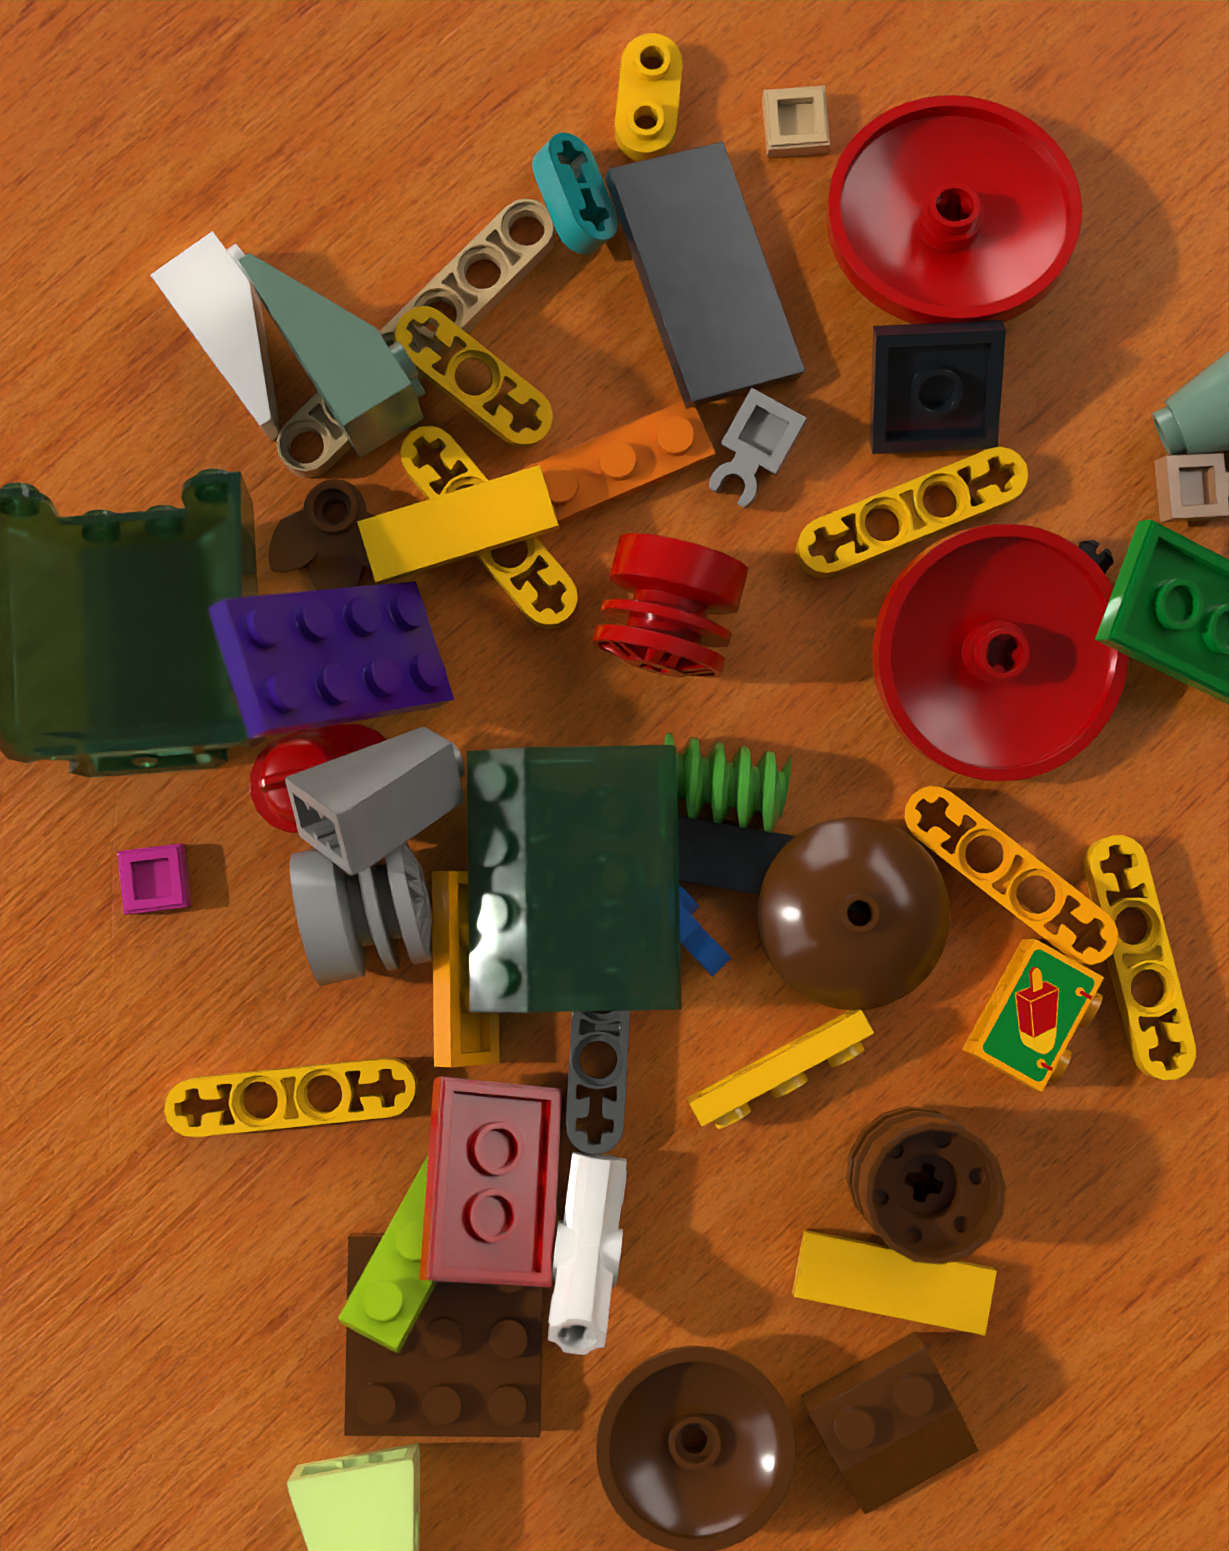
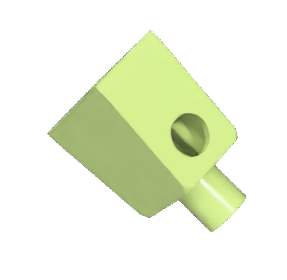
M419 1443L298 1464L287 1481V1485L308 1551H419Z

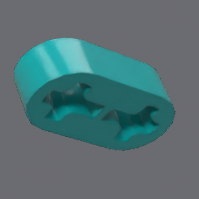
M561 132L555 134L534 155L532 162L534 176L562 242L578 254L589 255L596 252L616 233L618 227L616 211L589 147L580 138L571 133Z

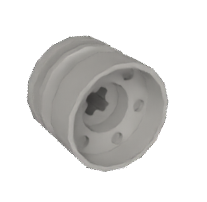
M408 841L385 856L386 863H381L379 860L366 870L352 876L316 848L291 854L290 878L299 930L313 975L320 986L364 977L367 959L366 946L374 944L387 971L400 968L398 942L400 938L404 939L413 965L432 961L430 937L433 916L422 867L410 850Z

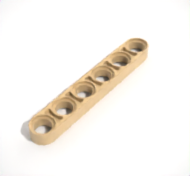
M532 199L516 200L506 206L379 331L387 346L389 347L394 344L393 335L395 327L405 312L414 307L430 306L438 302L451 305L457 312L455 324L466 333H469L552 249L555 230L547 207ZM522 217H533L543 225L545 229L544 235L534 245H519L509 235L510 227L514 221ZM477 260H491L500 268V278L492 287L478 289L470 285L466 280L467 269ZM411 323L406 328L413 336L409 347L417 353L424 347H428L443 359L458 344L453 340L450 348L446 351L434 341L433 335L435 332L430 331L425 326L419 328ZM420 373L417 377L418 380L420 381L423 378V376ZM319 392L284 424L278 433L276 443L278 455L288 470L298 477L308 479L320 477L328 472L353 447ZM314 432L320 435L324 441V449L321 456L314 462L307 464L299 463L292 459L290 446L293 439L300 433Z

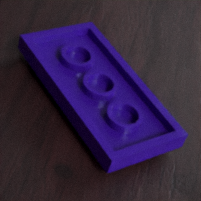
M416 581L228 598L208 608L249 739L437 708L455 700Z

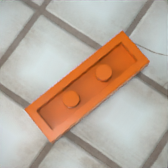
M682 400L518 471L537 465L541 466L558 524L562 525L715 459L716 452L696 407L686 409Z

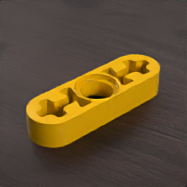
M418 306L408 310L401 316L394 330L393 342L399 341L415 365L418 373L502 440L513 446L523 447L532 445L548 433L552 424L553 413L547 398L443 313L432 307ZM427 321L437 328L433 339L446 351L450 348L453 340L464 348L450 359L443 375L432 367L442 359L441 356L428 347H424L419 353L409 347L413 336L406 328L411 323L419 328L424 326ZM474 359L482 362L488 368L491 382L485 393L476 396L468 395L458 387L455 380V372L461 362ZM503 380L513 387L511 391L503 396L517 407L522 406L528 401L536 408L532 414V419L538 424L535 431L528 427H525L518 433L513 431L509 426L513 420V415L501 404L495 407L493 415L483 408L484 404L497 395Z

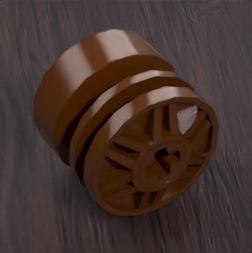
M905 1106L880 1114L861 1130L849 1152L846 1181L853 1205L890 1249L914 1262L943 1265L969 1257L991 1238L1003 1216L1006 1186L999 1161L982 1139L966 1130L956 1121L932 1108ZM922 1168L929 1173L926 1183L915 1182L913 1187H911L905 1181L908 1171L919 1173Z

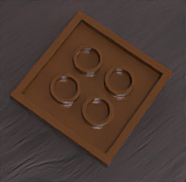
M351 1233L348 1236L347 1301L385 1233ZM437 1281L399 1354L346 1327L344 1436L540 1437L543 1287Z

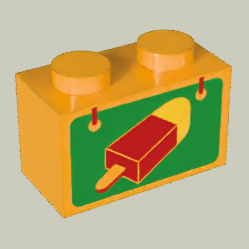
M1022 939L962 1050L1028 1088L1043 1092L1047 1082L1052 1085L1056 1084L1067 1069L1072 1057V1051L1066 1047L1077 1027H1087L1096 1015L1103 995L1098 993L1097 990L1104 977L1037 939Z

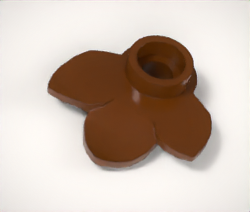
M338 479L326 480L313 487L304 501L303 510L284 517L274 530L269 547L270 569L273 572L282 573L307 568L308 576L316 590L357 587L362 578L363 567L371 568L357 521L374 516L367 512L366 503L360 491L351 483ZM336 502L343 503L347 507L345 518L336 523L327 521L325 518L327 507Z

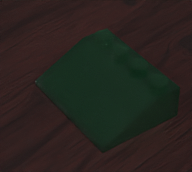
M676 746L521 747L467 751L470 1012L682 1009Z

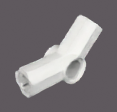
M572 1152L564 1221L558 1222L552 1267V1280H556L554 1294H552L548 1322L550 1323L548 1340L558 1344L563 1352L587 1355L593 1349L605 1347L611 1288H616L623 1229L619 1228V1220L627 1176V1159L606 1154L592 1155L583 1152Z

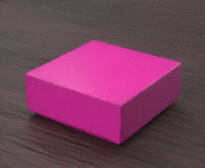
M179 843L117 851L124 915L192 907L185 844Z

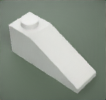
M212 231L152 273L151 277L272 442L278 437L281 428L261 303L238 261L245 254L236 243L226 250Z

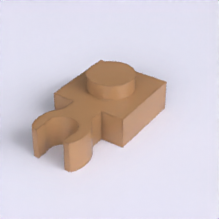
M1224 453L1169 455L1154 461L1160 523L1218 520L1229 516V472L1225 471Z

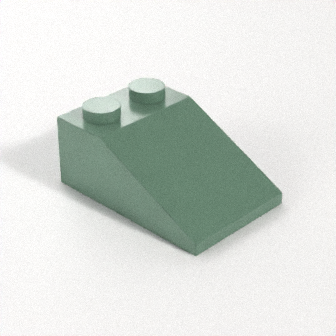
M248 253L238 260L262 304L360 458L425 419L418 398L426 393L417 378L419 373L399 341L388 347L377 328L254 255Z

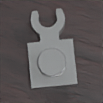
M751 388L721 442L724 447L736 454L731 462L720 465L713 472L709 488L718 493L727 478L731 476L741 477L745 482V490L737 504L745 509L748 508L755 501L758 494L759 485L756 476L760 468L762 467L774 475H778L808 421L807 418Z

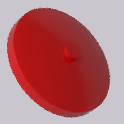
M958 95L932 96L909 101L887 110L867 123L851 139L839 157L832 175L826 211L827 232L834 256L848 280L865 298L888 314L912 324L1002 320V322H1006L1023 314L1043 300L1063 276L1080 234L1082 224L1081 192L1075 172L1063 150L1043 128L1028 117L1007 106L986 99Z
M1009 523L970 527L952 533L927 547L904 568L891 586L878 615L874 632L873 670L880 700L894 727L918 753L944 769L979 780L1001 782L1032 778L1054 770L1076 757L1100 734L1111 718L1122 694L1128 671L1129 656L1095 640L1114 588L1106 574L1086 552L1074 543L1058 534L1029 525Z

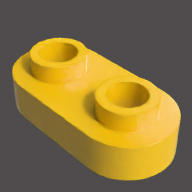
M649 33L636 37L626 46L621 59L615 115V139L620 150L627 157L635 161H643L666 155L672 148L676 137L683 60L677 45L668 37L660 34ZM647 57H656L663 64L658 69L650 70L645 68L641 62ZM641 116H650L655 119L657 124L653 128L646 130L639 128L635 121Z

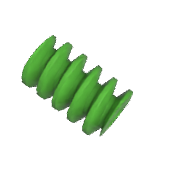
M666 732L655 794L661 797L664 814L671 815L679 800L685 799L689 818L696 820L705 803L711 804L714 823L721 824L730 808H736L740 828H747L754 814L759 812L762 814L765 832L772 833L783 814L791 775L792 755L789 756L781 771H778L774 751L769 750L764 751L756 766H752L750 750L747 746H740L731 762H727L723 742H714L707 756L702 757L699 741L696 737H690L681 753H677L673 733Z

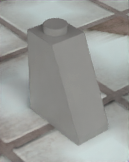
M426 727L415 729L285 777L299 836L351 876L366 870L465 801L460 778L464 776L465 768L458 748L453 742Z

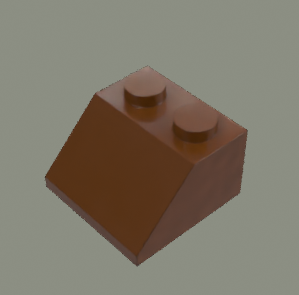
M914 1333L907 1335L801 1395L811 1419L865 1515L978 1451L955 1401L926 1348Z

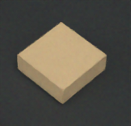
M825 86L763 91L762 105L767 158L828 154L830 136Z

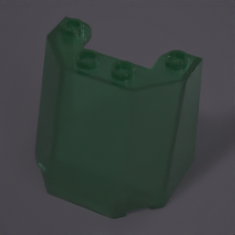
M205 469L198 472L194 477L187 479L181 487V499L185 508L179 509L169 505H157L148 508L146 511L114 513L108 510H91L82 516L61 517L51 499L33 485L16 482L5 484L0 488V751L7 759L27 764L41 760L69 761V773L90 778L215 769L228 762V749L234 746L255 747L266 741V736L249 739L208 610L209 607L223 599L259 596L253 502L241 471L228 472L222 469Z

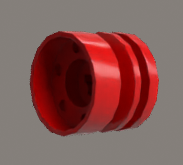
M627 533L620 535L609 580L621 589L634 594L633 599L603 600L600 609L601 615L620 625H596L592 645L623 659L625 663L645 671L679 678L685 676L720 678L726 658L706 647H728L732 633L718 623L707 619V614L737 613L749 568L741 561L723 552L700 544L654 534Z

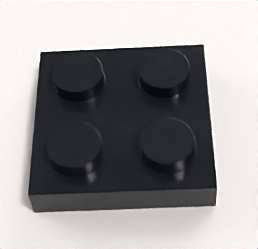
M1002 320L873 326L869 440L872 454L973 450L998 447L1006 329Z

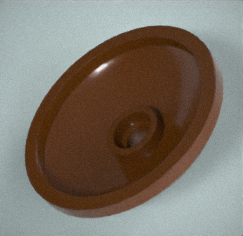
M846 817L828 820L804 830L791 839L777 853L770 863L760 886L757 902V925L759 936L769 961L782 979L794 990L812 1001L828 1007L843 1010H867L878 1008L903 998L929 976L938 963L947 942L950 928V901L944 878L938 866L925 848L913 837L897 827L879 820ZM857 900L866 903L870 909V918L862 926L853 925L847 916L849 906Z
M683 1346L672 1348L647 1358L629 1371L617 1384L606 1402L597 1431L596 1455L599 1476L608 1500L622 1520L635 1532L654 1544L675 1551H718L746 1540L760 1530L776 1513L792 1481L795 1468L796 1444L792 1421L781 1395L771 1381L757 1367L738 1355L722 1349L706 1346ZM698 1427L706 1433V1438L701 1445L689 1447L684 1444L681 1438L688 1428Z

